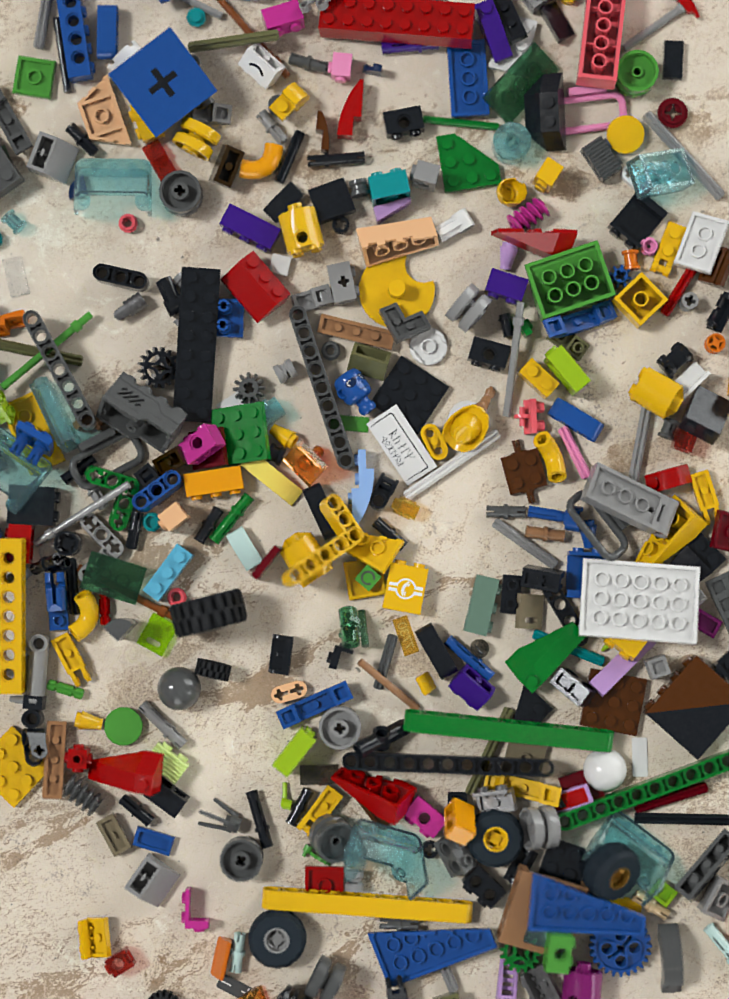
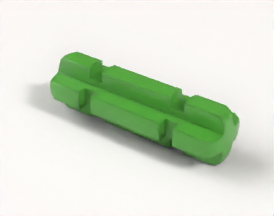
M52 679L47 683L46 688L48 690H56L57 693L70 697L74 696L76 699H82L84 696V689L75 688V686L62 682L57 683V681Z

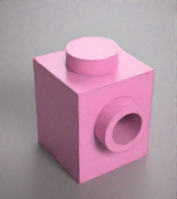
M333 52L332 62L329 61L328 73H331L332 80H335L337 83L350 81L352 54Z

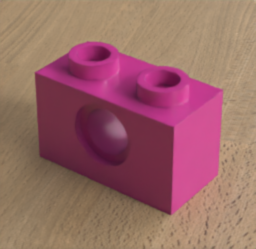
M207 423L200 425L195 433L185 436L183 438L184 441L178 444L188 465H199L226 445L217 426L208 425Z
M417 794L412 800L404 819L412 826L414 823L419 826V832L425 837L431 836L434 839L445 825L444 815ZM427 813L430 819L427 822H421L419 815Z

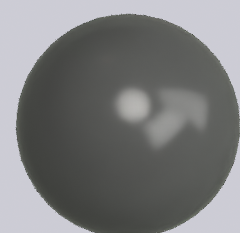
M174 667L167 670L160 677L157 692L161 702L168 708L185 710L197 702L201 693V684L197 675L190 669Z

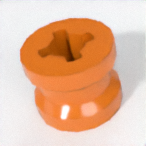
M718 333L711 334L705 339V350L708 353L717 354L724 349L726 344L725 338Z

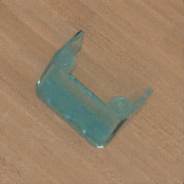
M619 811L608 816L590 840L582 860L588 859L599 847L606 843H624L639 857L641 869L637 884L646 891L641 903L642 906H645L661 892L675 856L669 847L623 812Z
M359 819L354 824L343 854L346 883H350L366 867V860L390 866L394 878L406 883L409 900H412L429 884L422 841L416 834L367 819Z

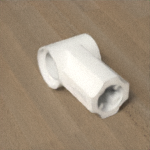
M463 208L454 213L450 219L436 226L435 229L443 243L456 234L469 230L475 223L466 208Z

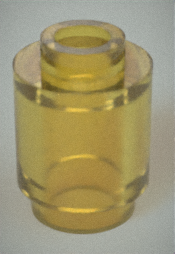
M400 495L399 498L395 497L391 508L394 509L392 513L408 520H415L420 506L416 505L417 502Z

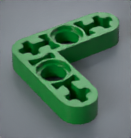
M89 466L85 470L84 475L86 480L92 484L112 490L126 481L129 483L132 481V484H134V487L130 488L128 492L131 497L125 494H120L116 497L109 517L111 528L116 531L124 530L133 509L132 498L139 490V482L132 476L98 466ZM96 470V473L102 475L103 483H100L102 479L98 477H94V479L92 480L90 472L94 473V471ZM110 475L117 477V482L114 485L107 483ZM128 499V507L120 508V500ZM117 510H119V511L122 512V513H126V514H125V515L121 514V516H120V514L117 513ZM119 516H120V520H122V524H118V525L116 526V524L114 523V520H118V519H119Z

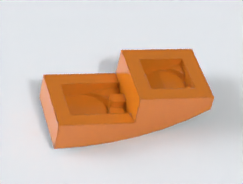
M24 309L0 316V337L11 335V329L26 327L23 322Z

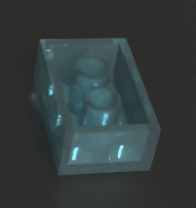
M684 147L639 154L626 163L637 199L682 192L695 184Z

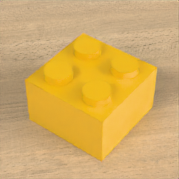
M641 272L611 302L638 329L668 299Z

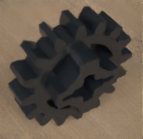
M153 347V352L146 350L147 356L141 355L140 357L143 359V362H138L142 369L137 371L143 373L140 379H147L146 385L152 384L153 388H157L158 384L160 388H165V383L172 385L170 380H175L176 362L174 360L176 355L170 356L172 351L167 350L165 352V347H160L159 351L157 347ZM153 356H155V359L153 361L148 362ZM166 358L169 361L170 366H168V364L166 363ZM152 365H153V366H156V365L162 366V368H165V370H163V369H161V370L155 369L154 367H152ZM147 369H149V371L151 372V377L149 376ZM169 373L164 379H162L163 375Z

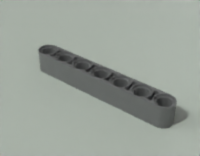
M34 310L25 312L23 322L78 424L84 430H93L97 425V419L44 321ZM36 316L37 322L32 325L28 324L29 318ZM40 333H46L44 341L37 340V336ZM51 349L56 351L54 357H46L47 351ZM59 366L65 368L64 373L61 375L55 373L56 368ZM67 383L74 384V388L70 392L64 390ZM78 399L82 400V407L74 408V402ZM85 417H92L90 425H83Z

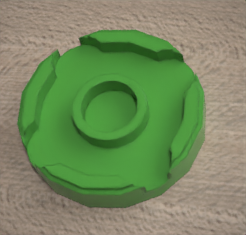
M119 707L111 711L104 723V731L107 738L120 746L134 743L141 736L143 730V721L140 715L129 707Z

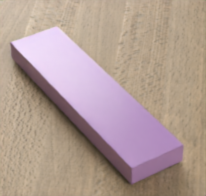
M648 641L633 661H626L617 654L589 684L603 697L656 642Z

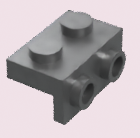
M506 784L496 785L495 789H489L488 786L478 787L477 791L472 793V797H476L478 813L485 810L490 811L487 809L503 812L517 810L514 787H507Z
M542 963L535 965L534 969L527 968V972H523L520 975L521 984L526 988L530 999H561L562 994L552 974L544 971Z

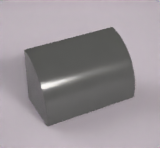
M130 618L115 619L107 623L104 629L117 641H120L126 637L138 622Z

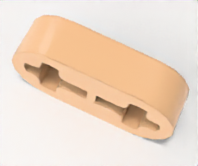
M300 680L279 685L272 690L271 697L276 703L295 700L306 694L307 686ZM295 684L304 687L301 690V694L297 692L291 693L290 690L296 687ZM278 689L281 692L288 691V694L284 695L282 700L279 697H275Z

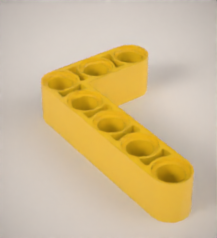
M331 494L319 504L321 513L337 537L286 570L282 574V582L285 586H296L363 540L364 533L338 495ZM328 501L333 504V508L329 506ZM339 517L343 519L344 524L340 523ZM350 533L354 536L355 540L350 538ZM335 543L340 546V551L336 549ZM320 553L325 555L326 560L321 558ZM305 563L310 565L311 570L306 568ZM290 573L295 575L296 581L291 578Z

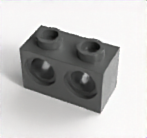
M445 836L433 843L451 878L463 875L477 866L467 844L464 846Z

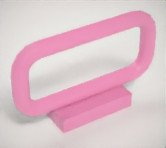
M585 86L566 89L567 96L564 97V105L614 98L619 103L620 116L627 115L625 97L617 91H607V89ZM610 122L565 128L566 135L607 130Z

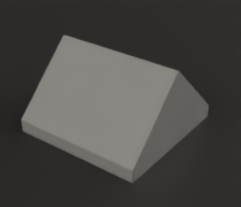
M716 874L711 879L697 908L702 913L724 922L729 913V881Z

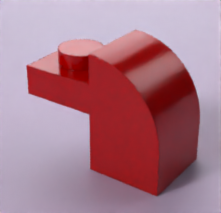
M688 464L644 476L646 485L658 492L692 482Z

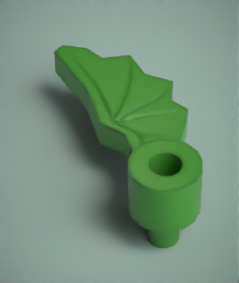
M308 844L304 846L303 857L308 853L318 861L328 866L331 865L330 862L325 861L320 855L312 851L313 847Z

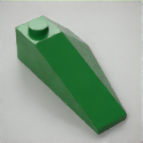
M571 622L542 638L536 639L528 645L518 648L505 663L517 679L533 693L586 636H578L579 627L574 622Z

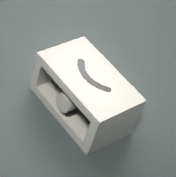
M259 43L248 47L238 63L244 72L253 77L265 89L274 85L285 69V66Z

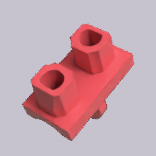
M536 399L523 400V407H519V414L514 415V419H519L520 426H524V435L535 434L545 430L544 420H537V413H544L543 402L536 401Z

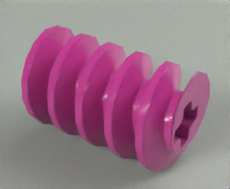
M532 198V204L526 202V208L520 206L519 212L514 210L513 216L507 215L506 218L511 228L524 229V226H526L528 229H531L530 222L537 225L536 218L543 221L542 214H546L549 217L550 213L540 198L539 200Z

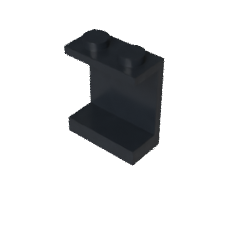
M638 189L607 228L610 229L609 232L615 238L620 237L625 241L624 245L627 248L639 249L642 246L640 242L651 235L668 212Z

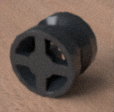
M272 443L270 446L271 459L266 461H273L276 465L280 466L286 448H279L276 444Z

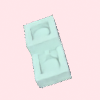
M243 526L226 535L246 571L261 563L262 558Z

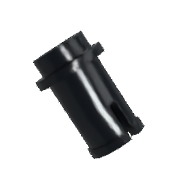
M510 313L501 314L498 319L501 323L504 338L513 336L514 328L511 320L513 316H510Z
M62 556L59 559L63 560L62 563L53 567L50 572L68 571L72 566V560L69 557Z

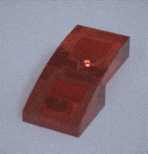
M158 139L142 147L160 181L167 174L177 171Z

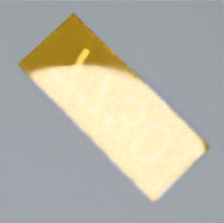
M407 615L392 620L404 656L419 652Z

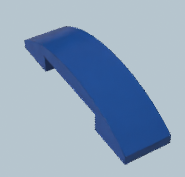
M611 300L595 304L589 309L562 317L558 315L545 319L542 322L549 339H554L595 328L616 319L618 316Z
M345 680L278 710L276 714L283 729H286L354 697Z

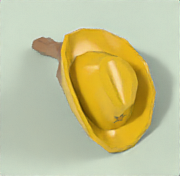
M492 386L486 389L484 396L478 403L462 407L452 414L444 424L442 437L445 443L453 450L465 453L475 449L484 440L489 428V416L486 412L491 399L496 395L495 389Z

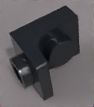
M729 650L712 664L715 667L714 671L726 680L729 679Z

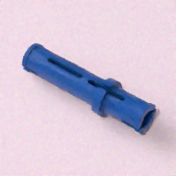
M452 635L444 643L487 681L495 674L482 662L481 658L478 659Z

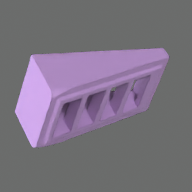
M405 197L375 206L373 212L377 224L382 223L409 206L411 198Z
M500 959L495 999H516L519 973L516 972L515 967L514 971L504 970L503 961L505 959ZM503 974L513 975V979L504 978ZM502 982L512 983V987L502 986ZM502 990L511 991V995L502 994Z

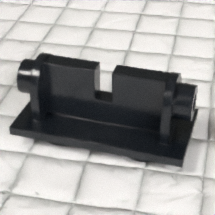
M725 291L723 294H720V298L715 305L717 307L716 310L713 309L706 320V328L722 333L729 320V293Z
M503 574L500 613L516 614V609H518L517 593H521L522 576Z
M523 846L519 856L511 862L503 878L509 881L510 884H513L519 864L527 865L528 870H530L539 853L526 850Z

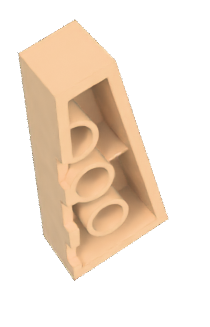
M431 217L356 229L366 267L439 245L438 235Z

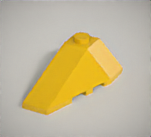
M674 494L672 498L679 502V506L667 538H659L651 534L649 540L644 542L635 562L663 563L695 539L708 523Z

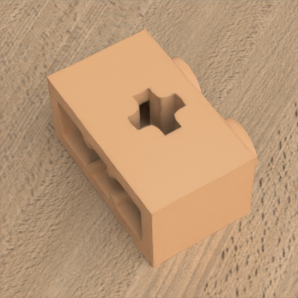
M174 502L157 516L160 519L158 524L164 531L174 532L191 519L178 502Z

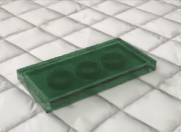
M532 42L482 99L507 125H510L524 109V94L543 74L557 73L560 69L535 42Z

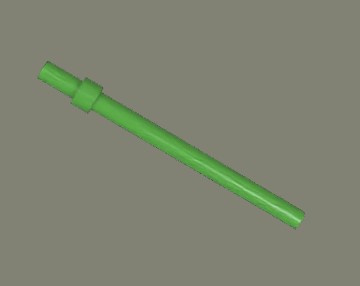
M89 311L80 319H75L68 329L54 339L57 347L75 332L78 333L82 330V326L93 318ZM53 349L47 351L46 356L53 351ZM40 352L2 382L0 386L6 390L43 359Z

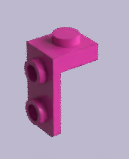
M187 887L185 892H182V904H185V911H182L181 921L185 923V929H193L194 932H204L210 926V918H191V887Z

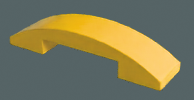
M485 776L483 787L488 786L489 789H495L496 785L506 784L507 787H514L516 797L554 807L559 806L562 792L560 787L518 776Z

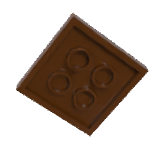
M590 668L587 683L589 684L601 670ZM624 675L603 697L597 692L587 707H582L579 725L609 729L617 733L637 736L647 679Z

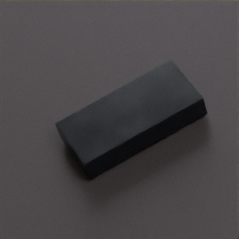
M664 41L662 79L682 80L684 41Z

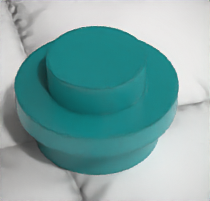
M200 8L189 10L187 13L189 25L200 27L205 23L206 16L203 10Z
M151 512L143 517L142 525L147 531L154 532L161 527L158 524L160 520L157 517L158 514Z

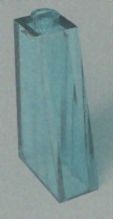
M47 376L36 378L29 386L56 444L65 453L76 449L81 440L52 382Z

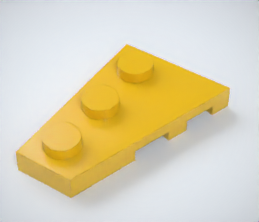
M350 533V538L355 540L354 536ZM364 533L363 540L346 553L385 574L405 542L401 539L395 540L385 536L379 537Z

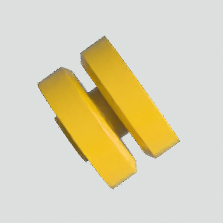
M186 116L183 117L179 125L183 132H176L172 142L185 152L199 159L209 161L213 154L210 146H217L221 135L198 120Z

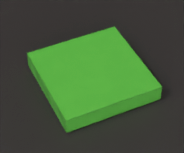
M18 55L12 93L51 100L57 62Z

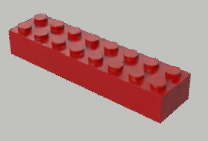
M331 0L328 2V8L320 11L318 29L320 37L472 49L476 14L475 3L436 0Z

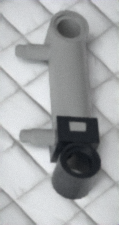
M46 634L32 636L29 640V648H26V656H29L26 695L10 696L9 698L10 702L23 704L22 709H28L23 713L21 720L22 724L29 729L39 727L44 722V714L41 710L46 708V677L49 649L52 644L50 637ZM39 638L44 641L42 649H39L36 645V641ZM31 713L35 714L37 717V721L35 724L31 723L29 720V715Z

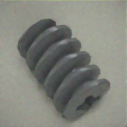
M74 774L63 788V797L70 795L69 802L76 799L75 806L78 807L83 804L81 811L89 809L87 815L90 816L104 799L99 800L101 793L93 795L94 788L87 791L89 784L81 786L82 779L75 782L76 775Z

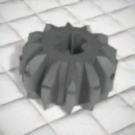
M247 372V379H245L241 374L239 377L242 382L234 381L239 386L233 388L234 392H239L235 395V398L242 397V404L245 403L246 399H248V403H252V399L255 402H259L257 395L262 398L264 397V394L259 391L266 390L265 386H259L264 382L263 379L256 381L258 378L257 374H254L251 379L250 372ZM249 384H252L254 391L252 393L249 391V394L246 393L245 386L248 385L249 387Z

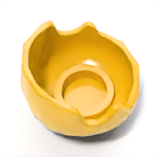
M516 178L502 180L496 189L498 200L508 207L520 204L526 199L528 193L525 183L518 182Z

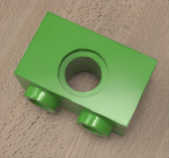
M546 933L542 961L545 972L569 973V967L573 965L571 953L576 945V938L573 937L572 933ZM558 949H564L563 952L556 953Z

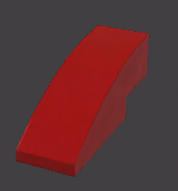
M364 79L358 81L344 104L338 123L337 139L352 140L354 121L361 122Z

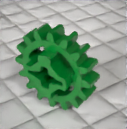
M530 932L524 936V939L527 940L524 942L535 944L538 939L536 937L531 939L532 934ZM504 944V947H499V950L503 951L499 957L505 958L503 961L504 966L510 964L508 968L510 971L515 967L517 973L520 972V969H523L526 973L527 967L534 969L533 962L539 963L536 956H541L540 953L533 952L531 958H529V950L523 949L524 958L522 955L517 954V948L512 946L509 954H507L509 945ZM516 960H522L524 964H516L513 962H515Z

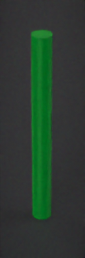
M423 116V122L426 124L499 130V123Z

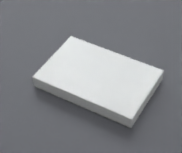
M693 211L673 262L674 265L711 275L728 230L729 221Z

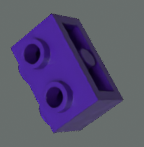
M492 268L484 293H487V296L492 299L498 300L500 297L506 299V303L516 305L517 302H522L529 280Z
M467 663L452 678L448 685L454 694L459 695L466 701L468 706L476 711L492 697L496 689Z

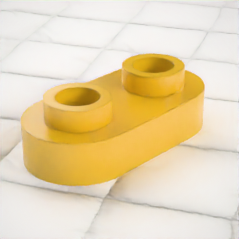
M434 424L423 426L420 436L430 456L434 460H443L448 454V447L438 427ZM431 430L434 433V435L432 437H428L426 435V432ZM437 447L442 449L441 454L435 453Z

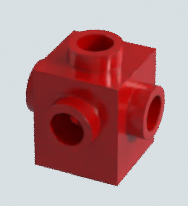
M73 744V747H70L68 752L64 754V763L67 764V768L72 769V772H84V769L89 768V765H92L93 753H90L91 748H85L84 744ZM75 756L80 757L79 763L75 762Z

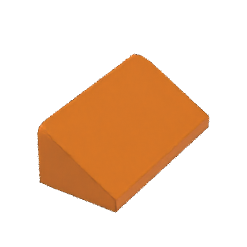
M219 936L211 975L223 981L233 940Z

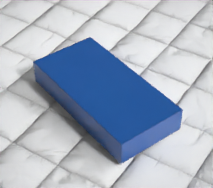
M138 826L132 845L169 856L175 837Z

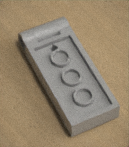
M599 462L592 466L580 497L581 501L644 532L664 539L668 536L679 506L677 500Z

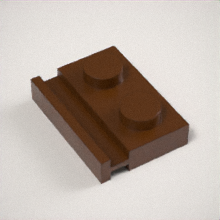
M720 248L711 275L700 273L698 281L724 288L729 276L728 248Z

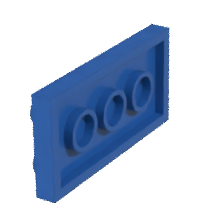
M485 39L472 40V49L447 47L451 118L489 116Z

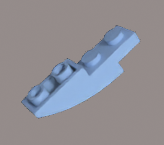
M366 449L358 450V454H354L355 466L359 468V473H355V485H359V488H351L352 493H348V504H352V512L350 513L358 524L362 520L370 502L374 481V468L366 469Z

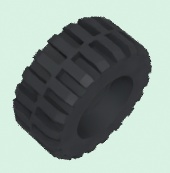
M239 589L175 604L169 610L175 634L179 638L240 623L247 619L242 592Z

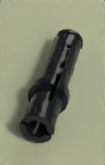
M362 151L328 154V152H325L324 155H307V160H315V162H308V168L325 166L327 168L329 165L365 164V158L357 159V157H363L365 154Z
M252 790L245 794L256 826L254 829L255 833H258L261 848L265 849L274 844L269 833L270 826L266 822L258 790Z

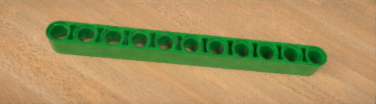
M406 709L403 722V730L407 732L599 752H612L614 731L609 729L417 709Z
M729 749L594 799L592 803L557 813L559 820L563 816L569 819L568 824L560 826L562 831H569L729 771V764L724 766L722 760L725 756H729ZM711 762L712 770L705 772V764ZM689 769H693L695 773L692 779L686 777ZM671 776H675L677 779L676 784L673 786L668 784V779ZM656 782L659 788L656 792L652 793L650 786ZM639 789L641 792L640 797L633 799L632 792ZM617 796L623 798V802L619 806L614 805V799ZM604 803L605 809L600 813L596 812V805ZM583 809L586 810V817L578 819V812Z

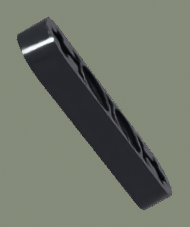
M561 589L559 590L560 595L552 600L549 598L553 596L552 593L542 590L562 626L566 625L564 619L568 615L573 616L575 624L579 625V618ZM557 599H563L565 602V607L561 610L556 609L554 606ZM586 636L583 639V642H580L578 646L585 645L588 641V637Z

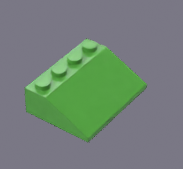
M598 240L524 265L541 322L545 319L613 298L616 295Z

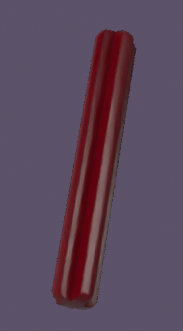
M705 782L681 788L634 806L636 813H640L708 792V786Z

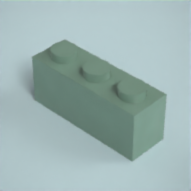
M476 574L463 631L487 636V632L491 633L493 622L490 619L491 615L496 613L498 603H495L496 595H500L502 584H499V579Z

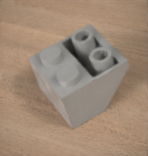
M40 131L26 167L33 173L66 185L79 148L58 137Z
M148 853L124 888L140 900L158 907L180 874L151 853Z

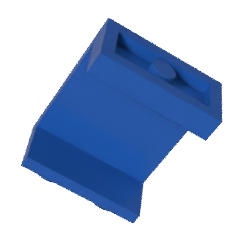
M573 547L572 551L567 552L566 597L581 598L583 558L606 560L596 549H592V552H584V548Z

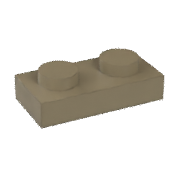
M114 813L96 822L114 857L132 847Z

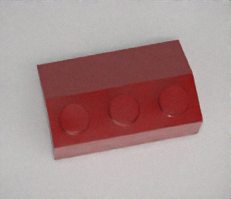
M254 251L242 258L221 278L222 283L257 323L283 305L290 296V292Z

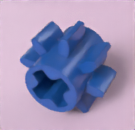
M623 265L618 269L613 266L612 270L614 273H609L612 283L616 285V289L619 285L625 288L627 286L625 281L632 279L628 277L630 269H623ZM617 274H618V275H621V274L623 275L622 280H621V279H618V280H617V279L615 278V277L617 276Z

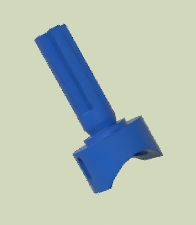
M529 506L528 517L563 522L564 530L580 532L579 527L570 517L567 510L564 512ZM574 506V509L580 515L583 512V507Z

